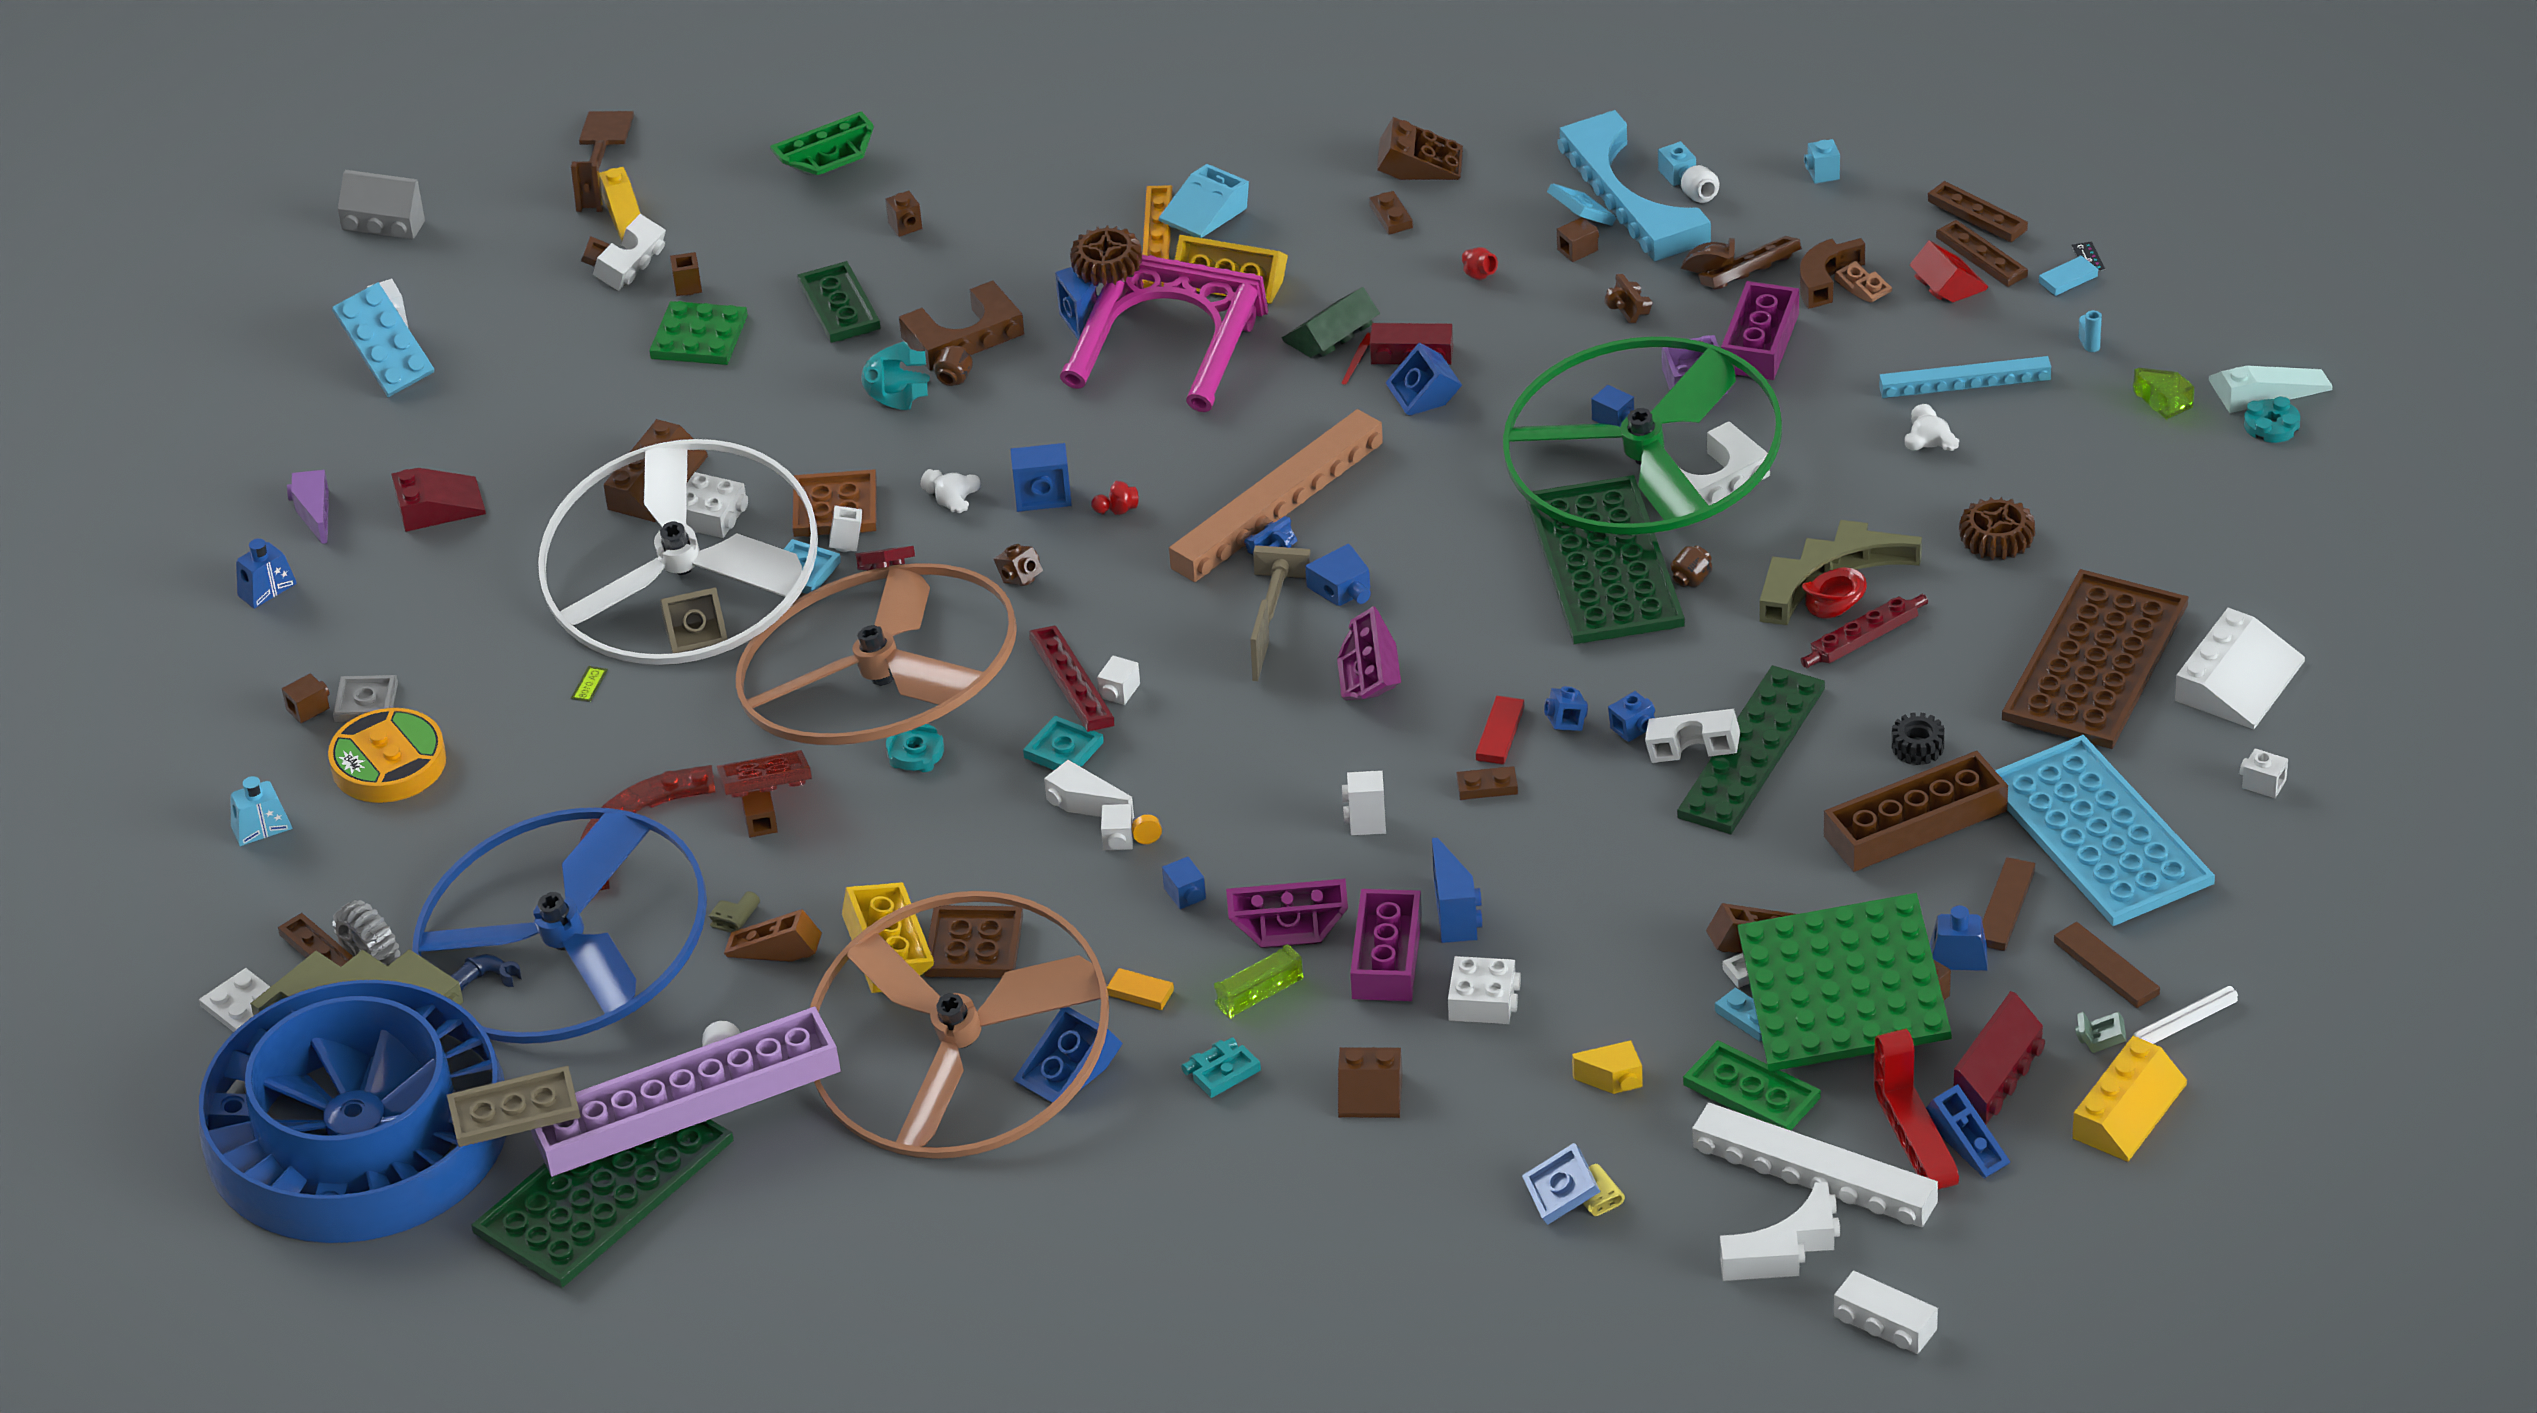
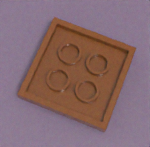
M876 469L794 475L806 492L812 505L818 535L830 534L835 506L862 509L860 533L876 531ZM793 488L794 537L811 536L808 512L803 501Z

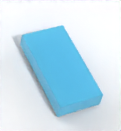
M2079 256L2039 275V283L2056 296L2097 277L2098 268L2083 256Z

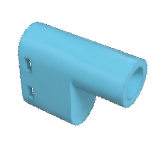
M2095 310L2088 311L2086 315H2082L2079 318L2078 336L2084 349L2088 352H2096L2100 349L2102 314Z

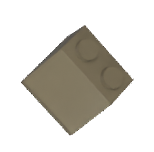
M716 587L660 600L664 625L672 653L705 648L728 640Z

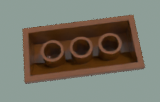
M656 419L630 452L659 443L691 440L694 438L681 425ZM687 450V482L708 457L705 450ZM645 458L614 471L603 484L607 510L656 522L657 520L644 505Z

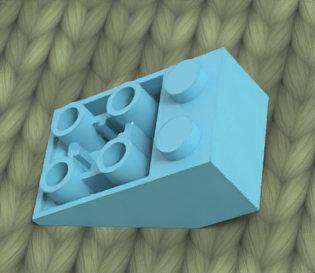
M1206 164L1191 173L1159 216V221L1172 228L1184 231L1193 237L1203 238L1247 209L1249 181Z

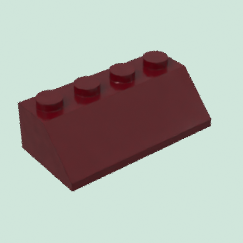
M2012 991L2009 992L1954 1068L1953 1087L1957 1084L1959 1085L1985 1125H1987L1993 1115L1999 1114L2004 1099L2007 1095L2011 1096L2014 1093L2017 1081L2021 1076H2025L2028 1073L2032 1060L2035 1056L2039 1057L2045 1046V1039H2042L2043 1025L2021 998Z

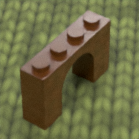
M993 280L970 289L972 311L980 319L979 322L970 327L962 329L942 327L935 323L923 308L899 316L901 338L907 342L912 350L925 351V366L929 371L934 370L933 367L938 356L947 346H961L968 351L969 355H973L1025 334L1022 312Z

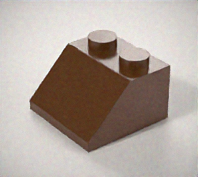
M1340 1047L1338 1064V1118H1400L1402 1090L1401 1048Z

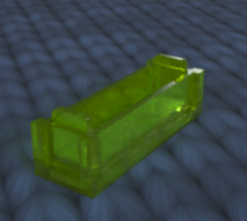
M1287 944L1283 946V949L1277 950L1276 953L1226 980L1214 983L1217 993L1215 1005L1228 1018H1231L1302 980V957Z

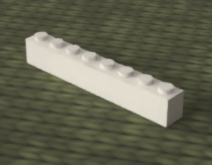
M1709 1102L1692 1128L1693 1147L1704 1154H1714L1725 1158L1732 1164H1742L1754 1168L1761 1174H1771L1782 1178L1787 1183L1799 1184L1812 1190L1815 1183L1828 1182L1829 1195L1835 1194L1836 1198L1841 1199L1847 1204L1865 1207L1875 1214H1885L1898 1219L1904 1224L1923 1227L1938 1202V1182Z

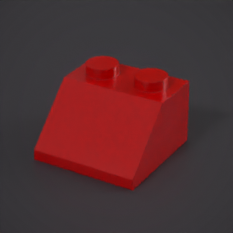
M1930 240L1910 263V266L1916 272L1915 278L1922 284L1929 285L1931 288L1928 291L1939 300H1942L1944 297L1951 302H1956L1986 291L1989 287L1960 257Z

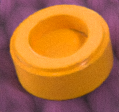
M1142 815L1132 823V833L1138 843H1153L1162 834L1160 822L1153 815Z

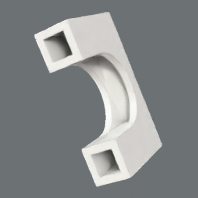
M1728 421L1707 432V453L1724 468L1709 475H1695L1682 469L1680 470L1706 503L1711 505L1743 485L1756 472L1768 453ZM1770 469L1763 477V479L1770 476Z

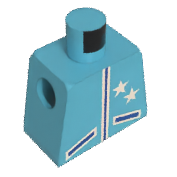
M251 776L244 779L242 783L243 789L234 791L231 794V829L239 846L292 829V825L270 781L260 783L258 777Z

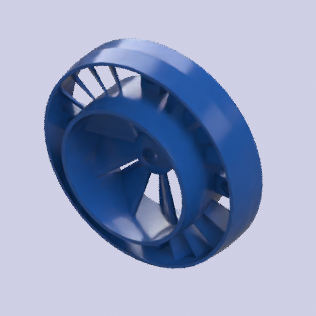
M355 980L337 982L296 993L268 1006L247 1020L223 1043L209 1064L202 1081L199 1095V1134L205 1164L212 1183L226 1203L248 1221L270 1232L304 1241L348 1243L372 1240L409 1230L435 1218L460 1202L485 1178L495 1164L506 1139V1136L462 1147L457 1146L445 1156L452 1143L458 1145L447 1094L454 1093L451 1078L491 1069L493 1072L492 1084L505 1081L502 1068L490 1039L479 1022L456 1002L432 990L396 981ZM447 1034L462 1042L460 1045L444 1053L439 1039ZM469 1049L475 1051L484 1060L481 1063L450 1073L447 1062L448 1058ZM325 1067L340 1095L332 1098L308 1073ZM236 1080L245 1081L246 1094L227 1093V1091ZM283 1093L323 1110L324 1120H274L267 1113L275 1100ZM326 1129L327 1136L313 1135L302 1132Z

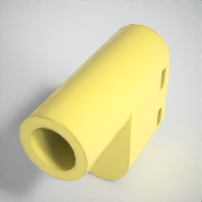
M1593 1164L1589 1166L1601 1192L1585 1201L1583 1205L1593 1216H1598L1621 1205L1625 1195L1600 1165Z

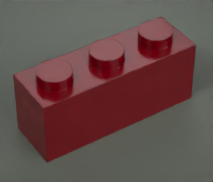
M1372 323L1370 337L1371 364H1401L1416 345L1421 343L1440 353L1448 365H1452L1453 324Z

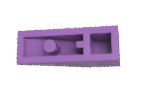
M325 470L292 473V484L287 485L289 501H294L296 512L322 544L327 543L329 488Z

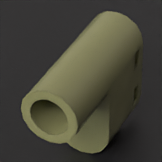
M747 891L737 904L724 900L719 901L708 916L712 920L710 926L729 933L740 930L760 903L759 897L755 893Z

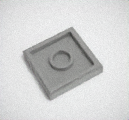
M397 675L340 677L333 711L334 722H349L370 711L393 708L398 685Z

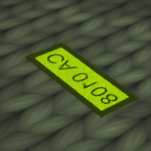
M588 666L571 699L591 702L608 669Z

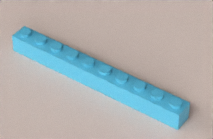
M2048 356L1887 373L1880 374L1879 388L1882 398L2046 381L2051 380V364Z

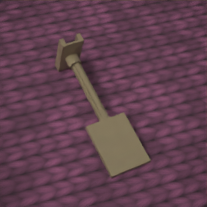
M1255 545L1253 551L1254 575L1272 576L1266 599L1261 601L1250 639L1252 681L1259 680L1269 645V622L1274 616L1283 581L1286 577L1306 578L1305 565L1310 563L1311 549Z

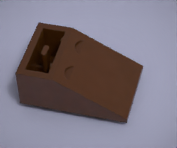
M1393 117L1380 138L1377 170L1400 180H1459L1461 177L1463 145L1458 144L1454 140H1448L1436 135L1430 130H1424L1412 125L1406 120Z

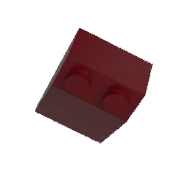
M424 468L406 469L391 473L405 532L486 514L475 476Z

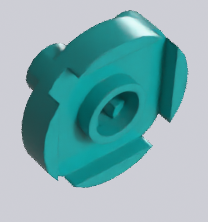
M2283 396L2276 397L2275 399L2251 401L2247 404L2244 427L2246 432L2254 438L2257 434L2264 437L2265 442H2284L2294 436V432L2299 430L2300 413L2296 407L2290 404V400Z
M925 724L910 731L888 737L886 740V751L889 763L893 768L919 770L920 772L931 771L934 768V764L941 759L944 753L942 735L940 736L937 733V729L932 725Z

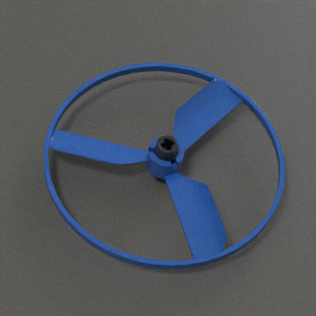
M594 807L555 811L505 828L485 839L461 857L442 876L425 901L415 927L412 950L421 956V952L508 944L540 934L542 941L547 946L568 952L605 1014L577 1025L541 1032L501 1031L484 1026L482 1028L490 1040L529 1044L561 1041L599 1030L619 1021L653 999L673 980L688 961L703 930L707 906L706 887L700 867L691 850L682 839L661 823L643 815L612 808ZM578 819H599L562 863L565 900L557 892H549L543 895L538 900V904L533 911L534 922L425 932L434 907L449 885L469 865L494 847L524 832L542 826ZM652 830L672 842L690 862L697 879L698 908L690 935L678 956L655 982L634 997L636 978L608 932L602 934H582L584 923L580 913L645 835Z

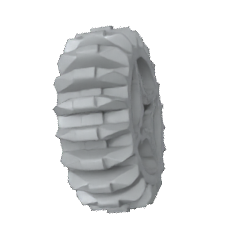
M354 900L342 906L333 915L334 920L332 923L335 928L334 933L338 937V942L353 957L364 950L386 966H389L400 957L399 944L395 941V935L392 934L390 926L386 924L384 918L378 914L376 909H372L370 904H365L362 900Z

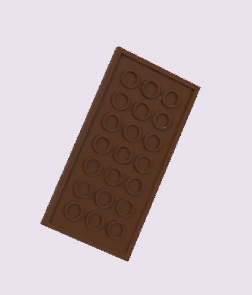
M2079 569L2002 710V720L2071 739L2084 735L2094 745L2113 749L2188 606L2189 596Z

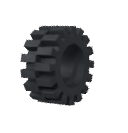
M1915 712L1910 713L1909 718L1906 714L1901 716V720L1897 719L1895 725L1892 726L1893 754H1898V759L1901 761L1906 758V763L1911 764L1912 761H1916V765H1921V761L1929 764L1931 763V758L1936 761L1939 755L1943 754L1944 725H1941L1939 719L1935 721V716L1931 714L1928 718H1926V713H1920V716H1916ZM1920 737V738H1925V739H1923V740H1914V739H1911V738Z

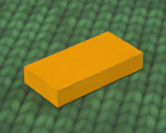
M1118 968L1108 984L1107 990L1108 996L1162 1010L1174 991V983Z

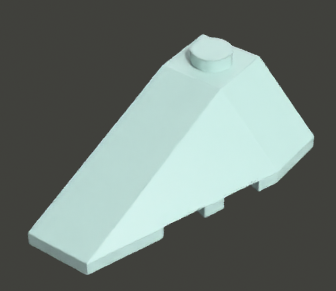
M2243 366L2209 376V382L2229 413L2247 410V404L2251 401L2275 399L2279 396L2291 400L2330 391L2333 387L2322 369Z

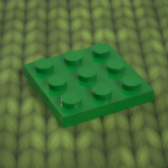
M670 301L649 350L650 358L728 365L748 316L747 307Z

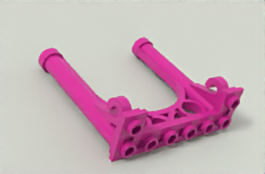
M1142 255V263L1139 266V270L1134 272V277H1127L1126 282L1117 281L1116 286L1113 283H1108L1105 287L1103 285L1069 363L1065 364L1061 371L1060 379L1064 384L1072 388L1079 389L1085 386L1114 320L1127 308L1152 299L1182 300L1203 309L1215 324L1214 336L1186 398L1187 404L1192 409L1199 412H1208L1212 409L1215 402V392L1241 332H1251L1256 316L1262 317L1263 314L1267 315L1268 313L1263 278L1252 273L1247 274L1229 269L1208 267L1202 264L1197 265L1179 260L1158 258L1152 255ZM1142 280L1153 281L1154 284L1144 288ZM1196 288L1200 289V295L1197 294ZM1212 293L1227 295L1225 299L1210 302L1207 299V296ZM1227 310L1224 320L1221 321L1218 312Z

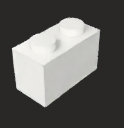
M1383 771L1347 773L1348 785H1342L1343 803L1349 802V806H1343L1344 824H1350L1351 835L1386 834Z

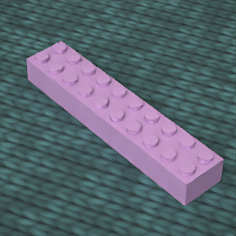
M812 1007L576 1092L575 1095L581 1118L532 1129L531 1133L552 1177L841 1072L837 1047L816 1007Z

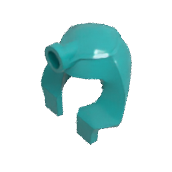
M902 341L881 350L867 360L862 370L861 381L865 391L876 401L892 408L909 410L913 400L928 396L927 382L930 381V376L926 373L900 368L901 361L906 366L926 365L925 351L909 349L907 342Z

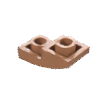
M1856 261L1835 273L1834 279L1841 286L1858 298L1871 303L1892 291V287L1876 271L1869 274Z

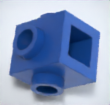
M1564 686L1561 689L1551 688L1550 697L1544 703V713L1554 729L1582 731L1584 719L1588 713V703L1576 688Z
M1636 691L1608 706L1610 728L1627 742L1647 732L1648 720L1655 718L1653 703Z

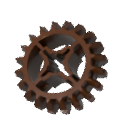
M1108 225L1101 229L1096 227V230H1087L1086 235L1080 234L1078 240L1073 241L1070 252L1071 267L1077 274V277L1083 278L1085 283L1092 281L1094 286L1103 283L1104 287L1108 283H1113L1116 286L1117 281L1126 282L1127 277H1134V272L1139 270V266L1142 263L1141 244L1135 237V234L1129 233L1128 229L1120 230L1119 226L1109 228Z
M1990 497L1988 501L1979 499L1978 504L1970 503L1969 509H1964L1959 521V536L1964 543V547L1971 549L1972 554L1980 553L1981 558L1989 556L1992 558V561L1995 557H2001L2003 560H2005L2006 556L2015 558L2017 553L2024 554L2025 549L2030 548L2035 536L2034 516L2030 514V509L2023 508L2022 503L2014 504L2013 499L2008 501L2003 500L2002 497L1999 500H1994Z

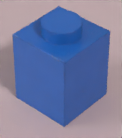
M1607 385L1591 398L1592 420L1600 424L1621 427L1622 422L1628 417L1630 411L1634 410V397Z
M1189 857L1162 867L1164 889L1179 909L1206 899L1204 876Z

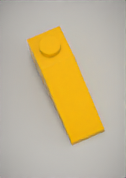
M624 167L611 168L607 171L599 172L602 197L621 241L623 240L626 228L640 214Z

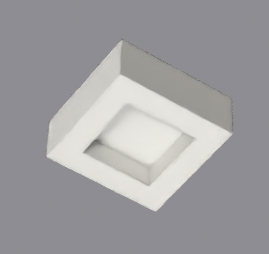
M1743 953L1723 961V971L1737 988L1749 984Z

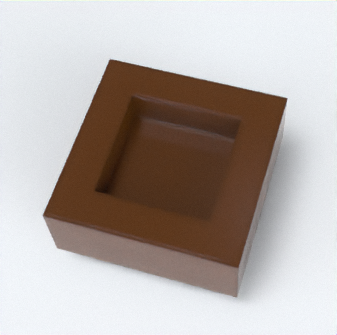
M590 236L581 262L595 267L597 258L610 244Z

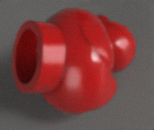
M1483 247L1468 249L1461 257L1462 263L1465 265V274L1475 280L1485 279L1489 274L1495 273L1498 267L1497 257Z
M1115 481L1110 488L1109 497L1102 494L1096 495L1091 501V507L1101 515L1108 511V509L1115 515H1123L1129 509L1137 508L1139 501L1138 490L1136 487H1129L1125 482Z

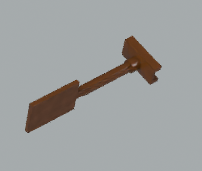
M634 111L588 112L579 138V145L595 146L590 161H572L571 164L576 212H582L583 208H596L597 212H602L603 199L599 168L607 145L625 144L634 118Z

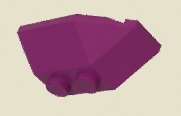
M1373 606L1350 621L1348 627L1350 631L1343 641L1337 658L1341 697L1344 700H1361L1377 697L1401 683L1396 643L1380 613Z
M1346 879L1226 889L1229 920L1260 948L1321 943L1348 910Z

